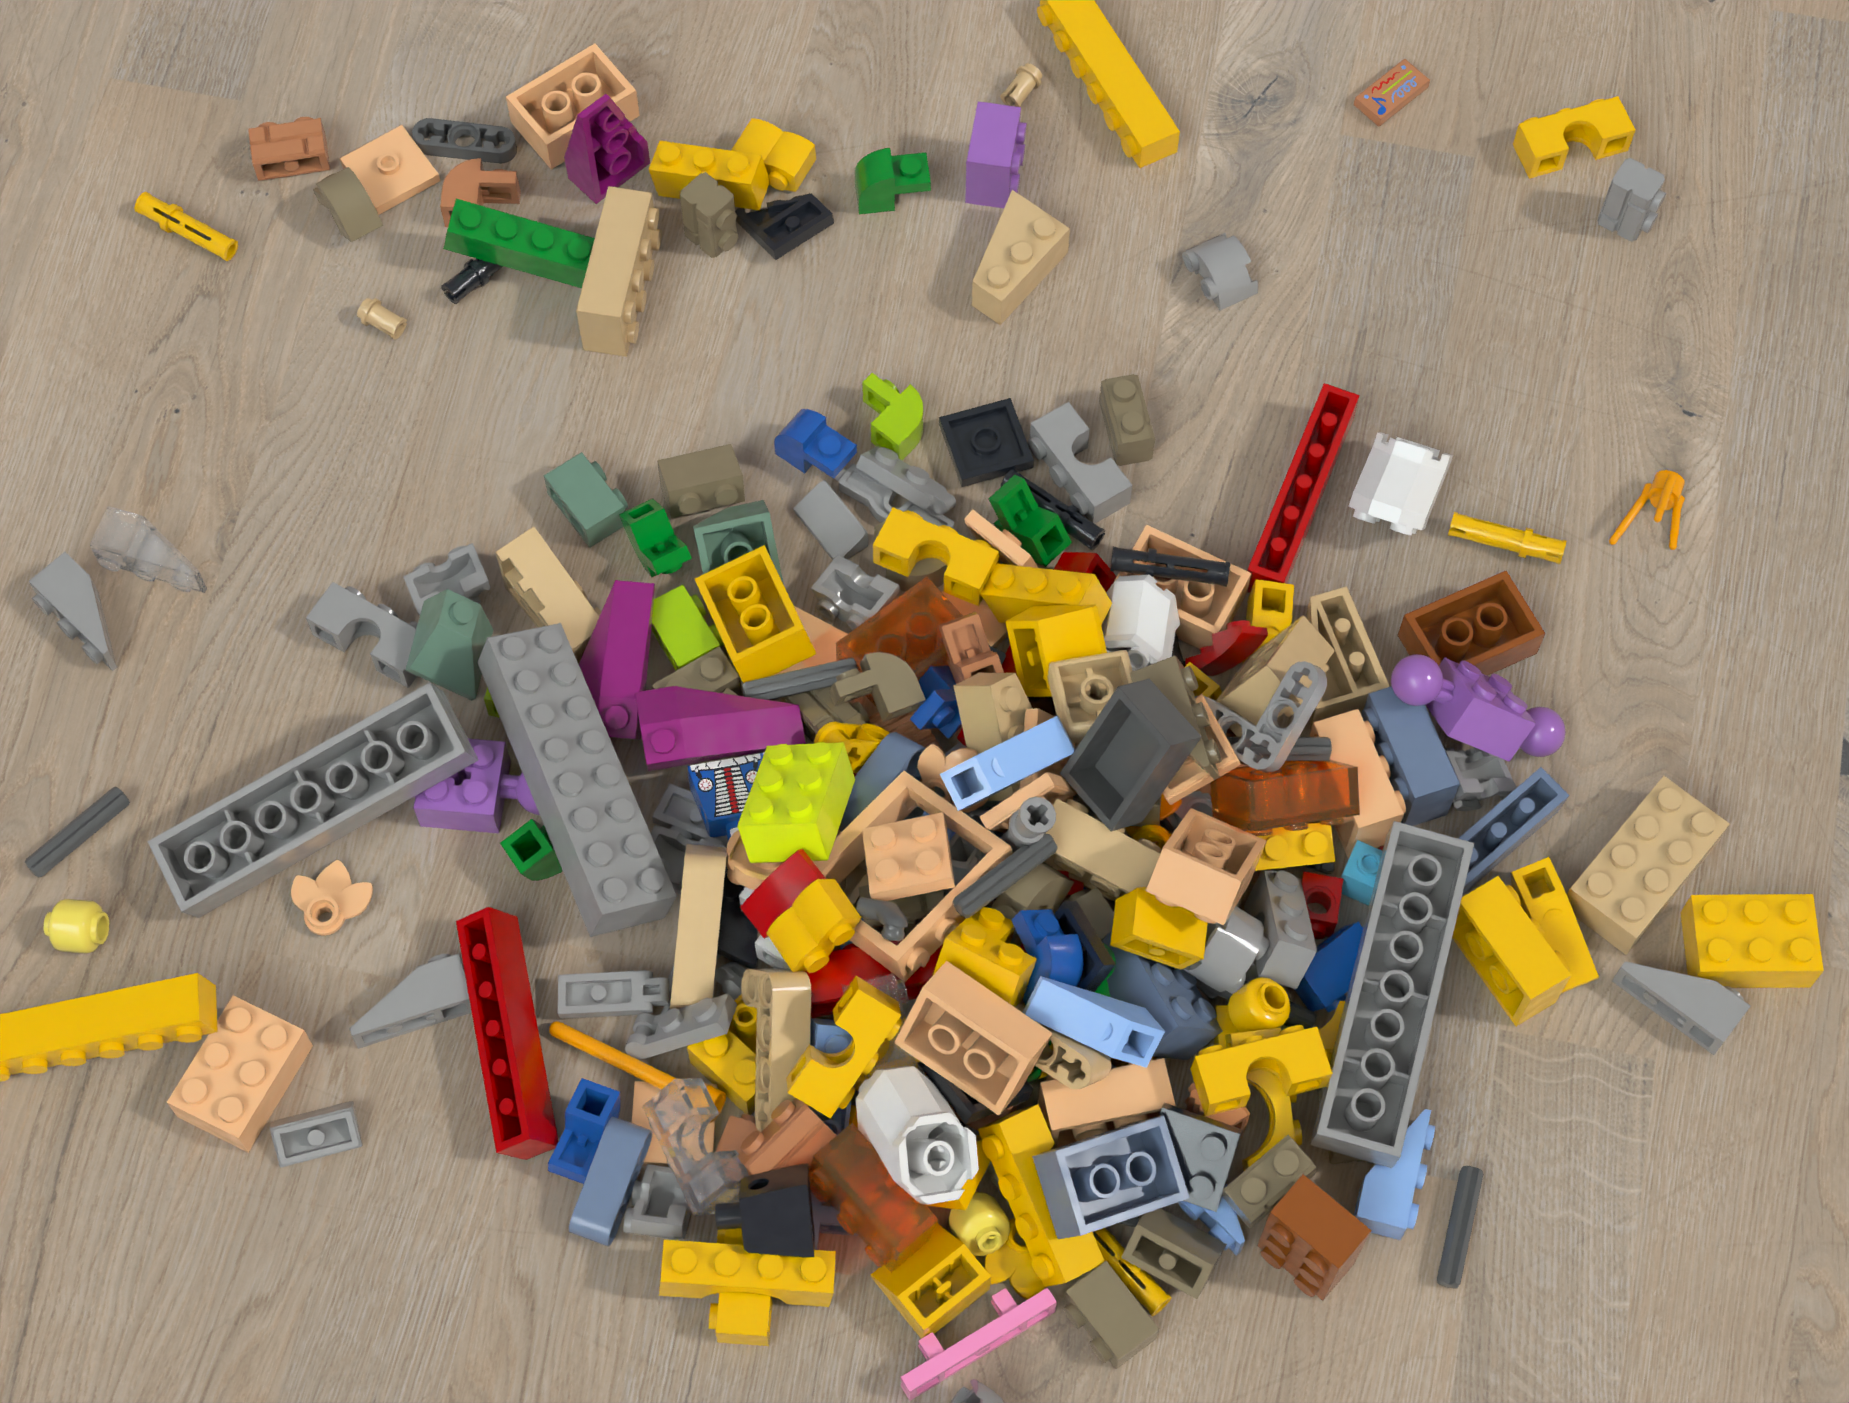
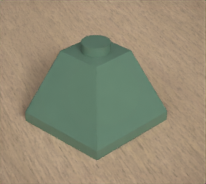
M764 500L725 508L693 526L703 574L765 545L783 582L770 512Z
M449 589L426 599L423 602L405 671L471 701L476 699L482 677L477 662L487 638L492 637L493 628L481 604Z

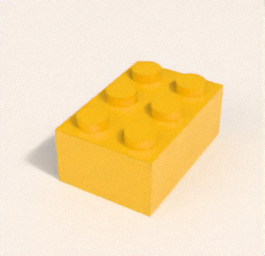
M765 545L695 578V582L743 683L775 675L817 654Z
M1497 876L1461 898L1452 939L1517 1027L1555 1004L1571 974L1569 973V965L1564 956L1559 951H1553L1545 940L1542 926L1536 919L1529 918L1520 906L1521 901L1514 888L1510 885H1505L1500 877Z
M1813 894L1691 895L1680 912L1687 974L1690 976L1714 980L1723 986L1731 988H1811L1824 971Z

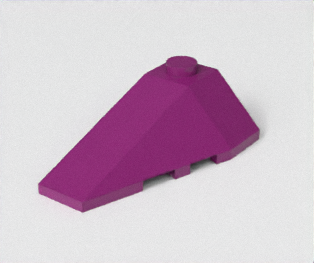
M604 94L577 114L564 156L567 176L570 181L597 204L606 197L608 186L620 187L650 164L648 142L638 133L635 126L628 121L625 114L607 94Z
M615 580L579 663L581 672L609 737L642 739L635 692L646 691L655 591L654 583Z
M678 686L635 692L648 771L765 752L767 746L778 744H806L800 708L797 704Z

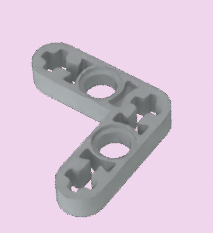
M1303 661L1292 665L1285 674L1257 725L1220 702L1206 696L1204 697L1214 716L1218 719V723L1225 735L1227 729L1234 723L1241 725V739L1231 745L1238 759L1254 769L1271 773L1280 769L1326 690L1327 677L1320 667ZM1303 675L1308 676L1312 681L1309 688L1304 687L1300 682ZM1293 694L1297 698L1302 699L1303 702L1300 704L1288 698ZM1290 706L1294 712V719L1288 727L1280 728L1277 723L1278 713L1281 709ZM1253 742L1267 748L1271 753L1268 760L1263 759L1260 753L1250 749Z

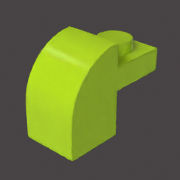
M871 373L862 382L863 402L880 414L871 422V443L875 446L891 449L898 455L900 460H903L918 445L923 434V402L921 396L911 384L900 394L897 387L887 379L882 380L874 373Z

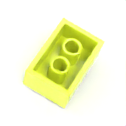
M818 742L795 745L778 744L766 747L737 825L750 863L784 862L800 849H803L812 861H827L829 859L855 782L844 742Z

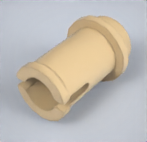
M1029 63L1019 66L1016 70L1017 76L1000 95L1005 105L1021 107V104L1030 92L1041 85V71Z
M366 298L361 303L357 312V317L361 319L362 324L365 326L371 324L394 340L402 335L407 325V319L381 306V301L377 298L373 300Z

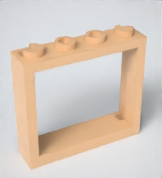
M905 771L835 838L827 861H813L826 879H835L840 884L865 859L862 829L902 821L917 806L929 815L943 812L946 826L986 854L897 946L891 941L884 939L879 932L861 919L854 928L855 934L850 941L904 982L920 966L923 968L926 966L930 956L944 943L945 937L966 919L956 911L953 899L1013 854L1009 844L961 810L958 811L954 805Z

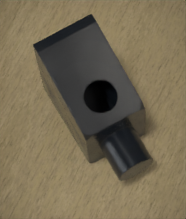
M808 1163L742 1178L740 1180L739 1202L715 1204L717 1230L742 1228L744 1250L748 1253L814 1257L815 1228Z

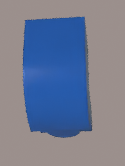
M801 409L774 439L775 454L804 474L814 465L833 479L857 453V445L827 426L825 416L810 409Z
M948 665L931 666L918 681L926 700L910 720L920 730L938 728L950 739L962 726L954 691L956 682Z
M1052 909L1020 910L1011 921L1027 954L1037 958L1023 997L1026 1006L1040 976L1077 987L1083 971V950L1078 934L1064 935Z
M581 1078L565 1110V1129L548 1162L549 1172L584 1184L608 1121L612 1116L619 1118V1091Z

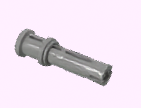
M1041 797L1027 799L1023 802L1020 809L1013 813L1009 820V829L1000 839L1011 846L1013 853L1024 845L1038 842L1053 827L1056 821L1054 807L1048 800Z

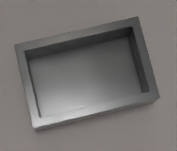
M1150 679L1117 687L1060 774L1112 832L1141 823L1202 736Z

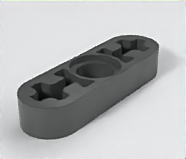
M425 118L418 121L412 129L413 139L424 155L464 160L481 158L482 162L502 164L511 161L517 154L515 135L509 128L503 126ZM429 133L435 134L431 136L430 140H424V138H428ZM463 135H469L475 139L471 145L465 147L458 146L455 143L457 138ZM482 138H484V139L486 140V141H483L484 147H482V141H481ZM500 141H504L506 143L502 144L501 148L499 149L494 147L498 146Z

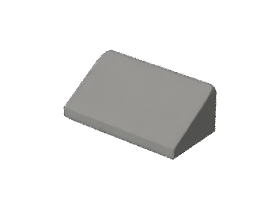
M826 480L817 484L793 508L796 515L832 560L837 554L849 559L868 547L867 531Z
M353 1101L275 1120L270 1125V1132L280 1168L362 1147Z

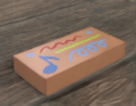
M1403 59L1356 96L1354 106L1379 127L1429 87L1430 79L1406 59Z

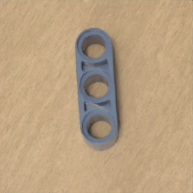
M897 732L888 734L855 776V782L838 830L842 832L903 771L919 781L921 775L917 768L918 760L926 748Z
M614 1116L610 1118L569 1224L570 1233L607 1247L612 1244L632 1195L635 1181L638 1179L652 1140V1130Z

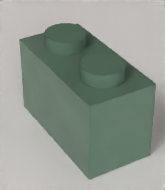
M581 452L544 475L548 495L589 548L624 527L619 514L625 512V509L628 508L627 501L617 488L611 490L605 482L607 480L606 475L596 461L590 463Z

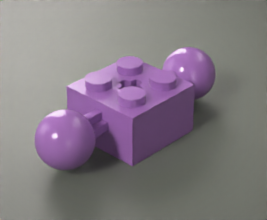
M1416 654L1403 658L1393 669L1391 685L1395 695L1408 705H1426L1448 737L1509 762L1519 747L1531 756L1545 757L1555 753L1564 742L1565 725L1562 718L1555 711L1546 707H1534L1526 710L1527 704L1511 692L1512 685L1506 679L1494 673L1490 677L1484 675L1477 667L1467 661L1462 660L1458 664L1444 658L1438 666L1433 659Z
M469 738L468 740L479 760L416 795L413 807L421 827L499 833L505 798L517 799L525 810L532 814L540 815L523 772L520 776L509 775L511 759L506 742Z

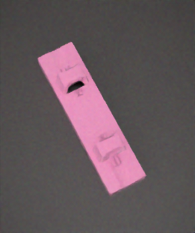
M1004 1288L991 1297V1304L999 1317L946 1350L943 1349L933 1332L920 1339L918 1347L926 1362L901 1376V1387L909 1401L1055 1313L1057 1301L1050 1290L1046 1288L1020 1305H1017L1008 1290Z

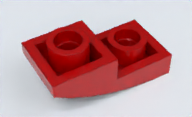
M1246 620L1228 623L1226 630L1212 634L1213 645L1200 648V654L1186 658L1185 663L1187 665L1191 662L1207 676H1216L1224 673L1244 661L1263 643L1268 636L1267 628L1251 626L1250 621Z
M803 849L797 850L753 891L740 908L764 939L768 938L767 931L783 912L792 907L798 895L815 880L826 878Z

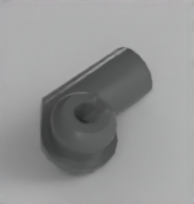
M865 897L859 898L856 908L857 912L863 919L880 921L881 924H884L881 933L884 939L901 941L904 938V928L908 927V920L898 905L889 901Z

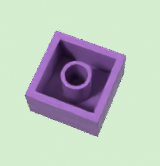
M978 101L966 161L965 203L1004 208L1011 191L1014 190L1018 193L1020 182L1019 169L1020 166H1023L1024 141L1027 123L1020 122L1021 107Z

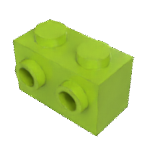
M683 584L655 598L653 602L651 631L675 671L715 648L724 645L715 624L708 626L703 616L706 615V610L697 594L690 596Z

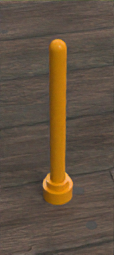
M555 1021L549 1026L551 1036L688 1102L689 1107L694 1110L695 1116L710 1123L714 1122L724 1107L726 1093L711 1085L707 1087L699 1086L698 1088L691 1086L562 1022Z

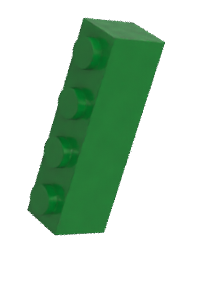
M456 198L443 249L582 288L595 238Z

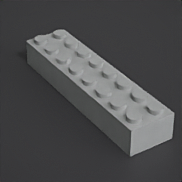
M561 623L488 637L477 663L589 936L593 937L664 919L677 895Z
M429 682L147 842L181 912L200 918L470 766L479 759L444 691Z
M1393 822L1385 839L1330 1061L1333 1074L1323 1090L1310 1145L1389 1168H1393L1401 1157L1474 843L1400 822Z

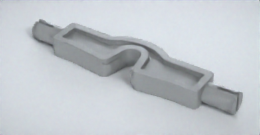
M851 464L848 469L844 467L834 478L839 481V490L869 507L871 514L880 523L886 520L892 509L890 505L897 493L856 468L855 464ZM907 501L901 508H898V510L903 512L906 510L913 511L920 515L923 520L937 526L946 525L954 529L953 520L942 514L939 515L929 508L923 509L911 501Z

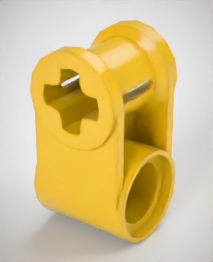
M835 721L829 722L819 729L815 735L814 743L844 742L853 773H858L880 742L890 733L873 724L860 725Z

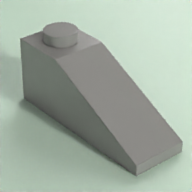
M459 953L452 956L450 954H440L429 959L427 964L418 966L349 1029L358 1049L472 1013L464 966Z
M1624 962L1612 980L1613 983L1713 1055H1715L1751 1007L1744 1001L1743 996L1737 990L1729 986H1723L1717 981L1630 962Z

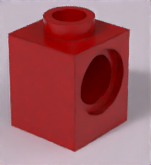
M1303 871L1301 883L1314 939L1330 937L1334 934L1338 921L1344 879ZM1319 903L1325 907L1327 912L1323 914L1314 913L1309 909L1308 905Z

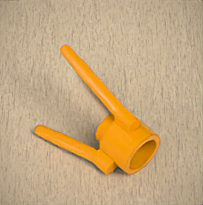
M1669 470L1657 472L1653 483H1646L1640 497L1609 539V543L1611 545L1616 544L1646 501L1650 499V503L1657 508L1654 516V521L1657 523L1662 520L1665 510L1673 508L1669 548L1675 550L1679 535L1681 509L1685 500L1681 495L1685 485L1683 477Z

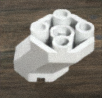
M1379 432L1376 435L1373 447L1353 491L1348 507L1355 509L1353 517L1374 524L1383 519L1391 522V530L1412 536V533L1416 534L1417 529L1424 530L1426 528L1453 455L1444 453L1441 459H1439L1440 450L1399 437L1396 439L1390 438L1389 442H1386L1389 434Z
M1150 575L1119 576L1106 592L1112 602L1101 625L1107 653L1126 650L1133 671L1172 657L1175 631L1180 626L1175 595L1167 588L1164 591L1156 585L1158 581Z
M914 1066L875 1070L871 1078L864 1080L856 1097L858 1132L863 1136L864 1141L868 1145L875 1148L892 1179L921 1204L929 1205L958 1200L965 1191V1189H961L968 1179L972 1180L979 1170L976 1135L967 1127L961 1125L947 1100L937 1087Z

